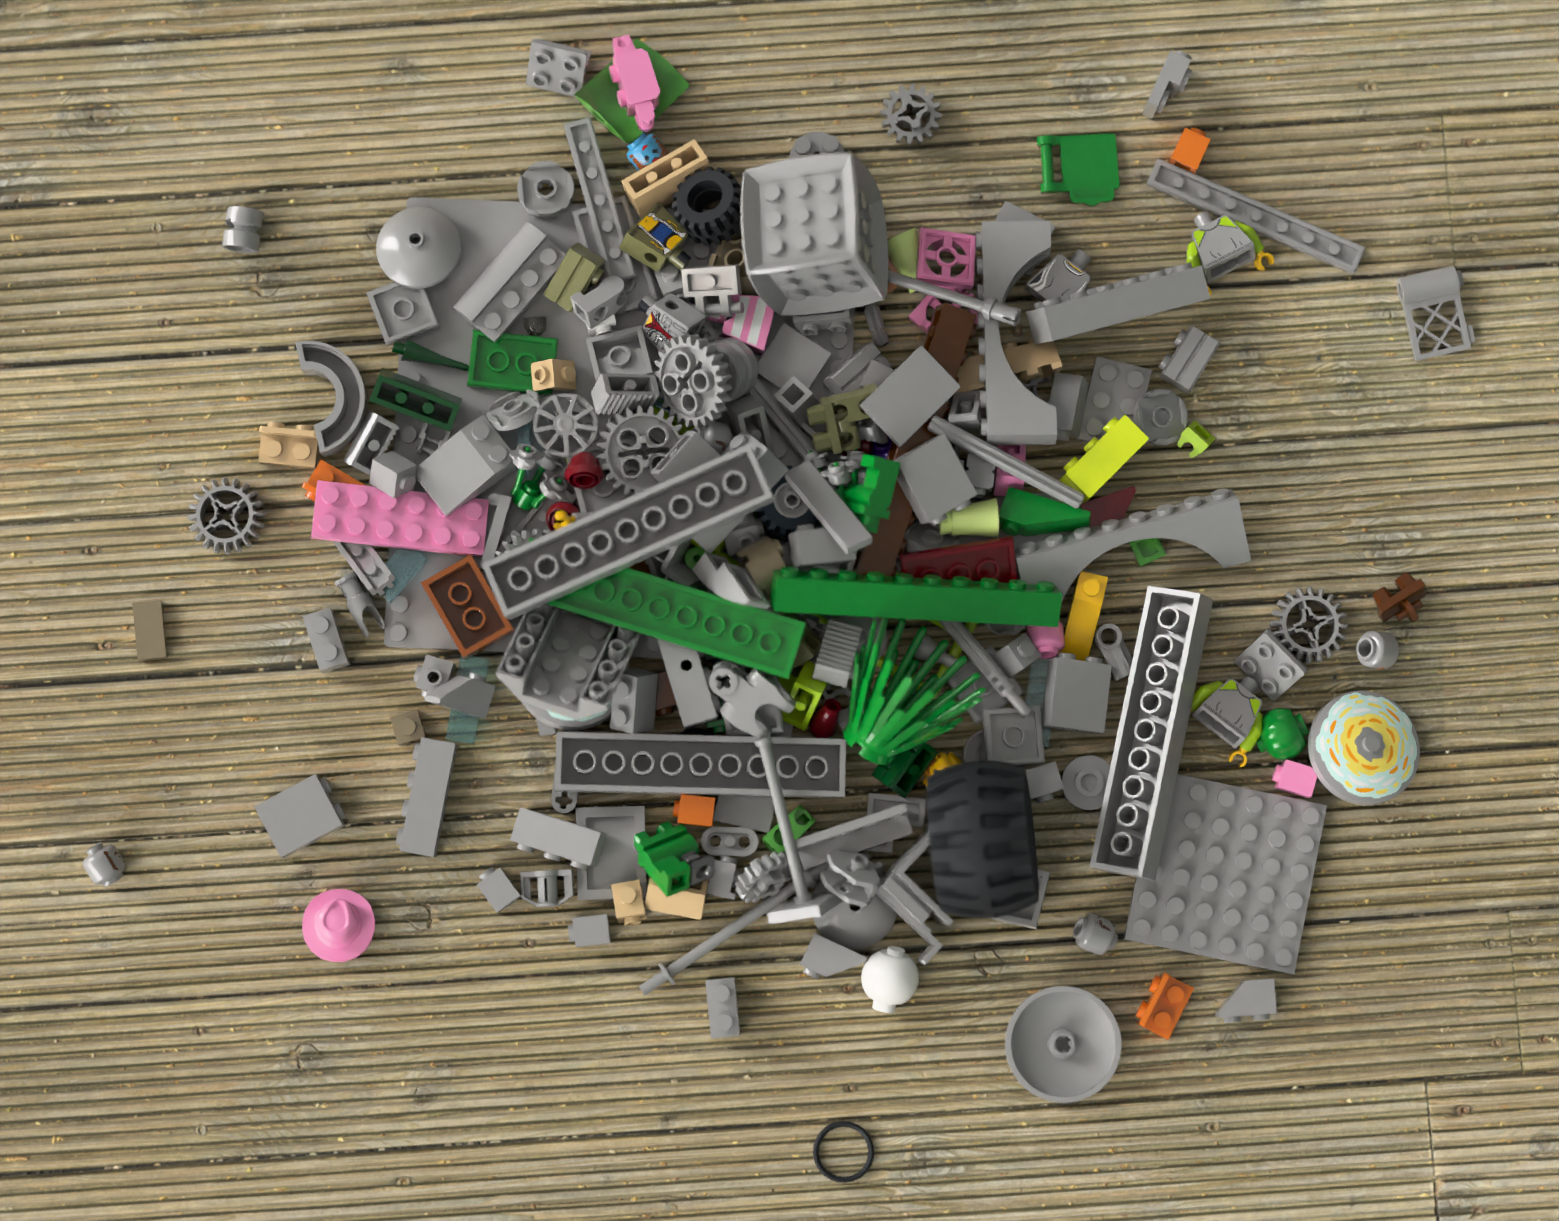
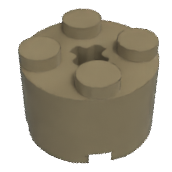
M768 536L736 552L737 557H743L744 559L739 562L740 566L745 567L767 601L770 600L773 570H781L782 567L787 566L781 557L785 553L780 542L777 539H770Z

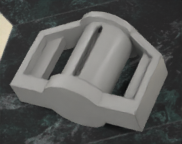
M573 869L520 872L521 898L537 908L559 907L575 896ZM557 876H564L565 898L558 902ZM537 877L538 903L531 900L530 878Z

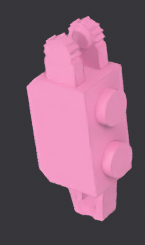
M629 35L613 38V65L609 66V72L612 82H617L620 90L617 91L619 105L621 108L625 107L628 117L634 116L636 124H638L637 127H639L641 132H648L654 126V111L659 105L660 89L649 54L641 48L636 49Z

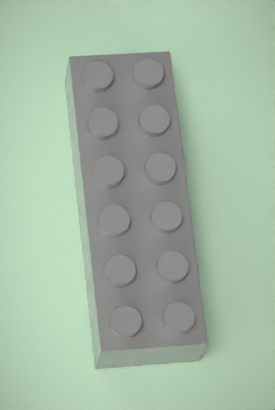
M1190 262L1034 303L1035 309L1026 311L1034 345L1208 300L1210 295L1202 265L1192 268Z

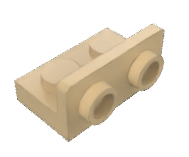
M268 422L267 426H260L261 441L258 459L260 464L313 469L317 467L319 446L312 426L296 425V429L285 428V424Z

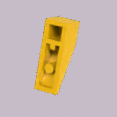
M1081 571L1077 576L1064 631L1065 647L1060 653L1075 654V660L1085 661L1086 657H1089L1108 577Z

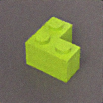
M810 661L805 662L798 678L790 675L789 679L778 676L781 685L796 701V705L790 713L782 710L783 720L804 731L827 686V683L824 681L820 682L812 678L816 664Z

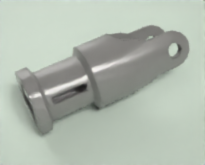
M355 571L334 582L336 587H340L347 600V608L366 638L369 637V631L363 622L362 612L370 613L381 629L386 628L385 622L369 592L364 591Z

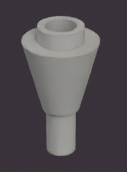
M926 633L913 658L926 661L938 646V643ZM944 651L936 663H942L950 668L957 658Z

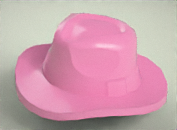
M334 889L322 892L314 897L305 909L302 925L304 940L311 952L321 959L331 962H346L355 959L368 948L375 931L373 910L368 901L354 891Z

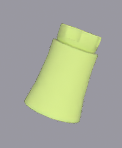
M913 228L888 240V257L899 274L916 279L918 234L916 228ZM908 289L910 293L916 292L915 290Z
M997 499L973 502L957 512L954 508L946 513L948 518L939 523V533L941 535L951 534V536L970 535L998 538L999 513Z

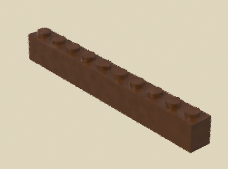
M943 303L936 306L923 347L959 383V377L956 376L959 367H962L966 361L968 351L965 349L968 340L972 339L976 331L977 325L974 323L976 314L948 303ZM949 399L902 446L898 447L892 441L886 459L894 460L937 436L927 428L934 416L946 419L950 410ZM897 479L890 506L886 509L890 511L889 520L880 518L877 533L869 532L872 536V543L857 551L853 571L856 574L867 575L870 571L884 573L885 576L896 575L897 566L895 562L897 556L905 548L906 539L904 535L906 529L912 525L915 517V512Z

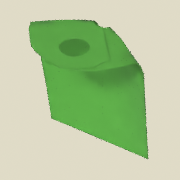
M636 38L633 44L636 49L641 48L648 52L660 89L659 105L654 111L655 121L690 85L665 58ZM612 61L574 96L609 132L622 141L630 143L637 139L644 131L641 132L634 116L628 117L625 107L621 108L619 105L617 91L620 90L617 82H612L609 72V66L613 65Z

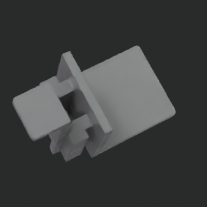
M928 827L885 872L886 874L880 878V883L876 890V894L929 944L916 959L920 964L924 965L943 946L931 934L932 930L924 921L930 916L937 924L950 925L953 922L904 873L930 845Z

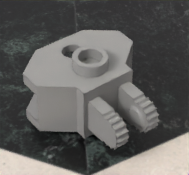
M834 849L828 853L829 865L821 871L820 877L824 887L846 903L866 907L872 903L880 883L879 877L884 871L885 865L880 861L875 864L870 861L871 855L867 852L859 854L856 851L850 853Z

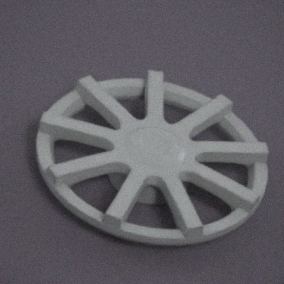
M554 394L537 408L533 429L538 443L547 452L560 457H571L584 452L591 446L597 435L598 420L594 408L577 394ZM571 399L566 413L562 411L558 400ZM577 401L585 406L586 409L574 416L572 412ZM554 402L558 416L544 411L545 407ZM588 414L591 415L593 426L578 424L579 419ZM540 415L552 420L553 424L538 427ZM578 429L592 431L587 443L576 433ZM554 430V436L546 444L542 440L540 433ZM573 436L582 447L569 452V437ZM559 437L564 439V452L551 448Z

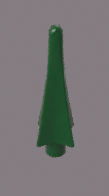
M407 339L406 344L395 341L392 348L393 353L402 355L401 361L435 364L464 371L469 370L467 364L440 355Z

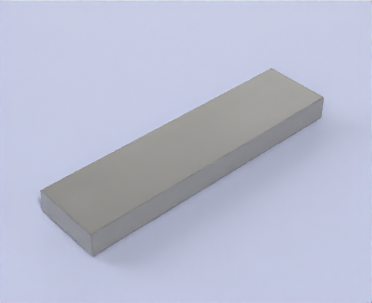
M810 461L794 467L785 473L786 481L847 555L872 543L870 533Z

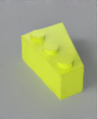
M1126 415L1120 420L1114 417L1103 428L1106 434L1100 440L1094 437L1083 448L1087 453L1080 460L1075 456L1063 468L1067 473L1059 481L1084 494L1081 504L1089 500L1149 440Z

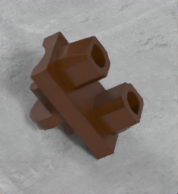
M1405 572L1395 580V585L1400 592L1392 596L1386 587H1382L1373 593V600L1378 608V617L1383 623L1393 616L1399 622L1406 617L1413 623L1419 619L1416 611L1423 607L1420 599L1426 596L1424 591L1425 584L1421 578L1416 581L1408 572Z

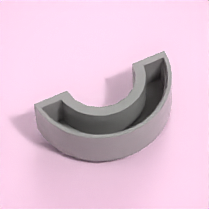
M318 341L295 342L301 370L304 374L318 375L328 379L336 391V403L332 413L324 421L314 425L320 453L323 457L331 456L346 448L355 439L367 417L369 405L367 387L355 364L339 349Z

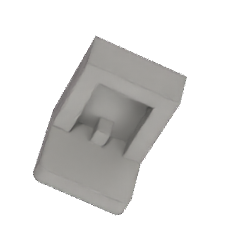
M670 264L663 267L660 271H654L663 297L668 294H674L680 299L684 298L682 273L676 266ZM694 297L684 298L686 303L690 301L693 304L695 302Z

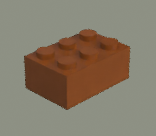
M471 554L421 582L465 660L515 633L509 620L504 617L495 595Z

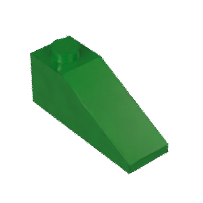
M1012 487L1008 488L999 511V529L1012 536L1022 535L1027 537L1074 531L1080 527H1090L1091 525L1090 511L1073 508L1070 505Z

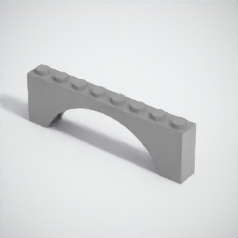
M982 221L981 232H976V249H981V258H976V274L982 275V284H977V299L986 301L993 297L998 299L999 303L1004 304L1008 294L1019 279L1031 268L1050 258V221ZM978 311V328H983V337L978 338L979 355H984V364H979V381H985V391H980V408H985L986 418H981V435H986V442L991 445H1056L1057 407L1035 396L1019 381L1003 352L999 321L995 319L991 321L986 320L982 313Z
M1218 489L1213 491L1211 495L1189 497L1184 502L1175 505L1163 504L1150 512H1134L1128 518L1121 520L1109 519L1103 521L1099 526L1091 528L1080 527L1075 529L1073 533L1051 535L1046 540L1037 543H1022L1018 548H1015L1018 580L1025 581L1026 584L1037 585L1038 581L1052 582L1061 591L1063 601L1066 592L1075 578L1097 557L1119 545L1150 538H1167L1192 544L1210 554L1223 568L1251 561L1239 499L1232 489Z

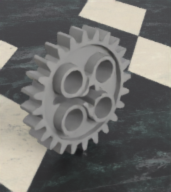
M688 333L671 338V342L663 344L665 349L658 351L661 359L654 362L659 367V371L653 372L659 378L657 384L661 388L658 398L664 397L665 399L662 407H670L669 416L677 415V423L685 422L686 427L695 426V428L712 424L714 420L722 417L720 412L727 411L724 402L731 401L726 391L732 390V386L726 384V380L732 376L725 374L724 371L729 365L728 363H721L720 360L723 357V353L715 354L716 344L708 345L707 337L700 339L699 334L690 335Z
M639 405L637 406L636 414H633L627 408L625 410L626 418L617 413L615 415L617 424L609 421L606 424L611 432H601L600 434L606 439V442L597 444L598 448L604 450V453L597 455V458L605 460V464L601 467L603 470L610 472L605 480L608 481L613 478L616 480L613 486L614 490L621 485L624 486V496L630 490H633L634 495L660 484L650 474L653 470L652 461L655 458L663 459L667 453H652L646 457V460H643L642 455L619 457L618 453L638 451L641 445H644L645 450L668 448L670 451L683 436L678 434L682 424L673 427L671 423L674 416L672 415L665 420L663 418V409L657 415H654L653 406H650L647 412L643 413ZM656 429L663 433L664 440L661 444H654L650 441L649 432ZM624 432L633 434L635 437L634 446H624L620 441L621 434ZM626 461H633L637 464L638 473L636 475L629 476L624 472L623 465Z

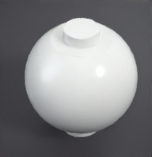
M888 946L887 949L877 951L868 958L863 966L861 974L862 986L867 996L874 1000L872 1007L877 1011L894 1013L896 1005L907 1002L917 990L919 983L918 968L913 959L904 953L905 950L900 947Z

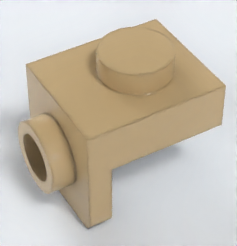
M548 359L531 364L534 391L548 389L571 391L577 389L574 361Z
M640 879L611 884L618 923H624V926H634L640 924L642 919L647 918Z

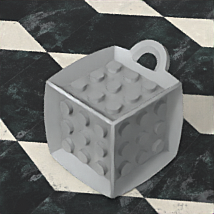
M852 153L798 156L746 169L743 172L741 233L746 270L755 291L771 309L779 315L819 314L856 308L884 300L887 297L888 239L882 198L873 176Z

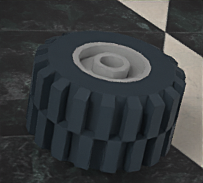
M792 465L786 466L789 470L792 469ZM785 475L771 488L776 501L756 510L764 530L768 534L771 532L773 538L777 540L781 537L785 538V542H789L788 535L797 531V526L814 524V529L822 527V523L786 481Z

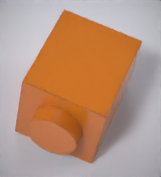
M1185 128L1169 163L1195 174L1211 139L1206 137L1205 132L1197 128H1191L1190 130Z
M681 794L680 800L674 801L673 817H678V824L712 827L716 799Z

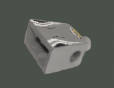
M1080 249L1074 253L1070 260L1058 254L1026 284L1025 290L1040 302L1084 291L1091 279L1083 271L1091 260L1090 256Z

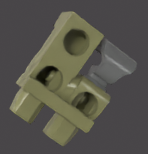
M874 383L864 385L862 389L819 398L820 404L806 409L810 426L821 423L825 424L826 431L812 434L813 445L816 451L832 450L833 454L842 453V451L861 448L862 440L874 441L880 444H886L889 441L888 435L875 422L871 426H868L866 423L859 426L856 424V421L870 418L859 405L877 388Z

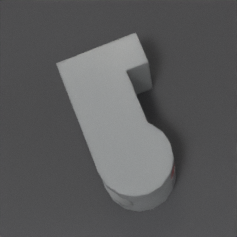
M609 276L601 281L600 286L586 295H583L580 291L571 296L574 313L590 329L594 328L615 314L627 303L624 281L617 276Z

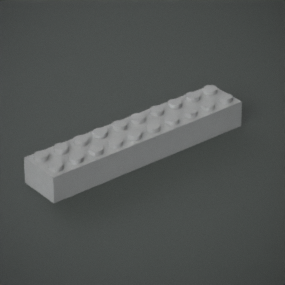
M747 444L482 563V566L504 617L511 620L771 504L776 500L750 444Z
M1148 586L1090 862V867L1136 878L1156 880L1213 603L1211 598L1201 593Z
M556 732L555 792L772 797L760 748L756 747L755 740L758 739L756 737ZM772 737L773 743H771V748L784 797L839 799L845 797V739Z

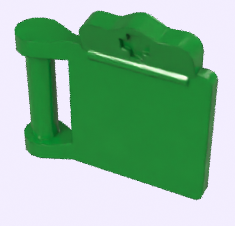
M1114 134L1043 135L1037 137V146L1041 148L1043 183L1040 184L1041 194L1069 192V199L1072 204H1084L1088 207H1094L1099 203H1109L1113 200L1114 190L1119 188L1116 136ZM1060 145L1062 183L1054 182L1052 146Z

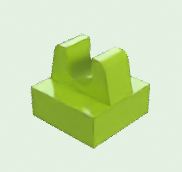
M1194 420L1181 433L1182 436L1177 445L1182 447L1186 442L1191 443L1193 451L1188 456L1194 458L1198 454L1203 453L1216 438L1199 422Z

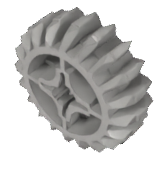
M227 477L222 478V486H219L218 482L213 479L211 480L213 489L209 490L207 486L202 485L201 489L205 492L203 497L198 493L193 495L199 503L198 505L194 503L189 504V508L196 511V514H189L187 519L197 521V523L192 524L189 529L192 532L200 530L196 534L195 539L198 542L205 539L203 547L209 549L214 543L213 552L219 554L222 546H224L225 554L230 555L232 551L231 546L234 545L235 550L240 553L242 552L240 543L244 542L245 545L251 547L252 543L248 539L249 536L252 535L256 539L260 537L254 529L255 527L264 528L265 525L257 521V518L266 517V513L264 511H256V509L261 508L264 503L262 500L253 502L259 494L256 490L248 493L250 489L248 483L243 484L239 489L240 480L237 478L232 481L231 486H229ZM235 494L242 497V499L231 504H223L218 499V496ZM209 503H211L215 514L209 521L210 524L206 526L204 519L205 511ZM219 506L229 513L233 511V514L230 516H232L231 521L235 526L224 519L220 520L223 516ZM248 506V522L245 528L242 529L239 524V516L244 511L243 508ZM222 528H230L236 536L218 538L211 534L215 530L219 531Z
M1311 586L1306 588L1305 595L1301 588L1295 589L1296 598L1290 592L1286 593L1285 599L1288 604L1279 600L1276 604L1282 611L1273 610L1271 613L1274 617L1279 618V621H1271L1269 623L1270 627H1278L1279 630L1271 634L1274 637L1280 636L1281 641L1279 642L1282 645H1286L1290 653L1294 651L1297 660H1300L1301 656L1304 655L1305 664L1311 663L1312 655L1317 663L1322 662L1321 652L1327 658L1332 657V651L1329 647L1338 651L1341 646L1335 639L1339 641L1346 639V636L1338 631L1348 628V624L1339 623L1340 619L1347 616L1346 613L1337 614L1336 612L1342 604L1338 602L1332 606L1330 602L1333 600L1334 595L1329 594L1323 599L1324 590L1321 588L1318 589L1314 596ZM1307 603L1318 605L1327 613V616H1316L1312 613L1311 608L1307 606ZM1298 604L1299 620L1296 624L1287 627V616L1293 606ZM1306 618L1309 619V622L1313 621L1316 623L1321 621V623H1318L1311 629V632H1308V629L1304 630V628L1296 629L1306 622ZM1327 624H1331L1328 639L1322 646H1319V629ZM1289 635H1302L1311 648L1298 645Z

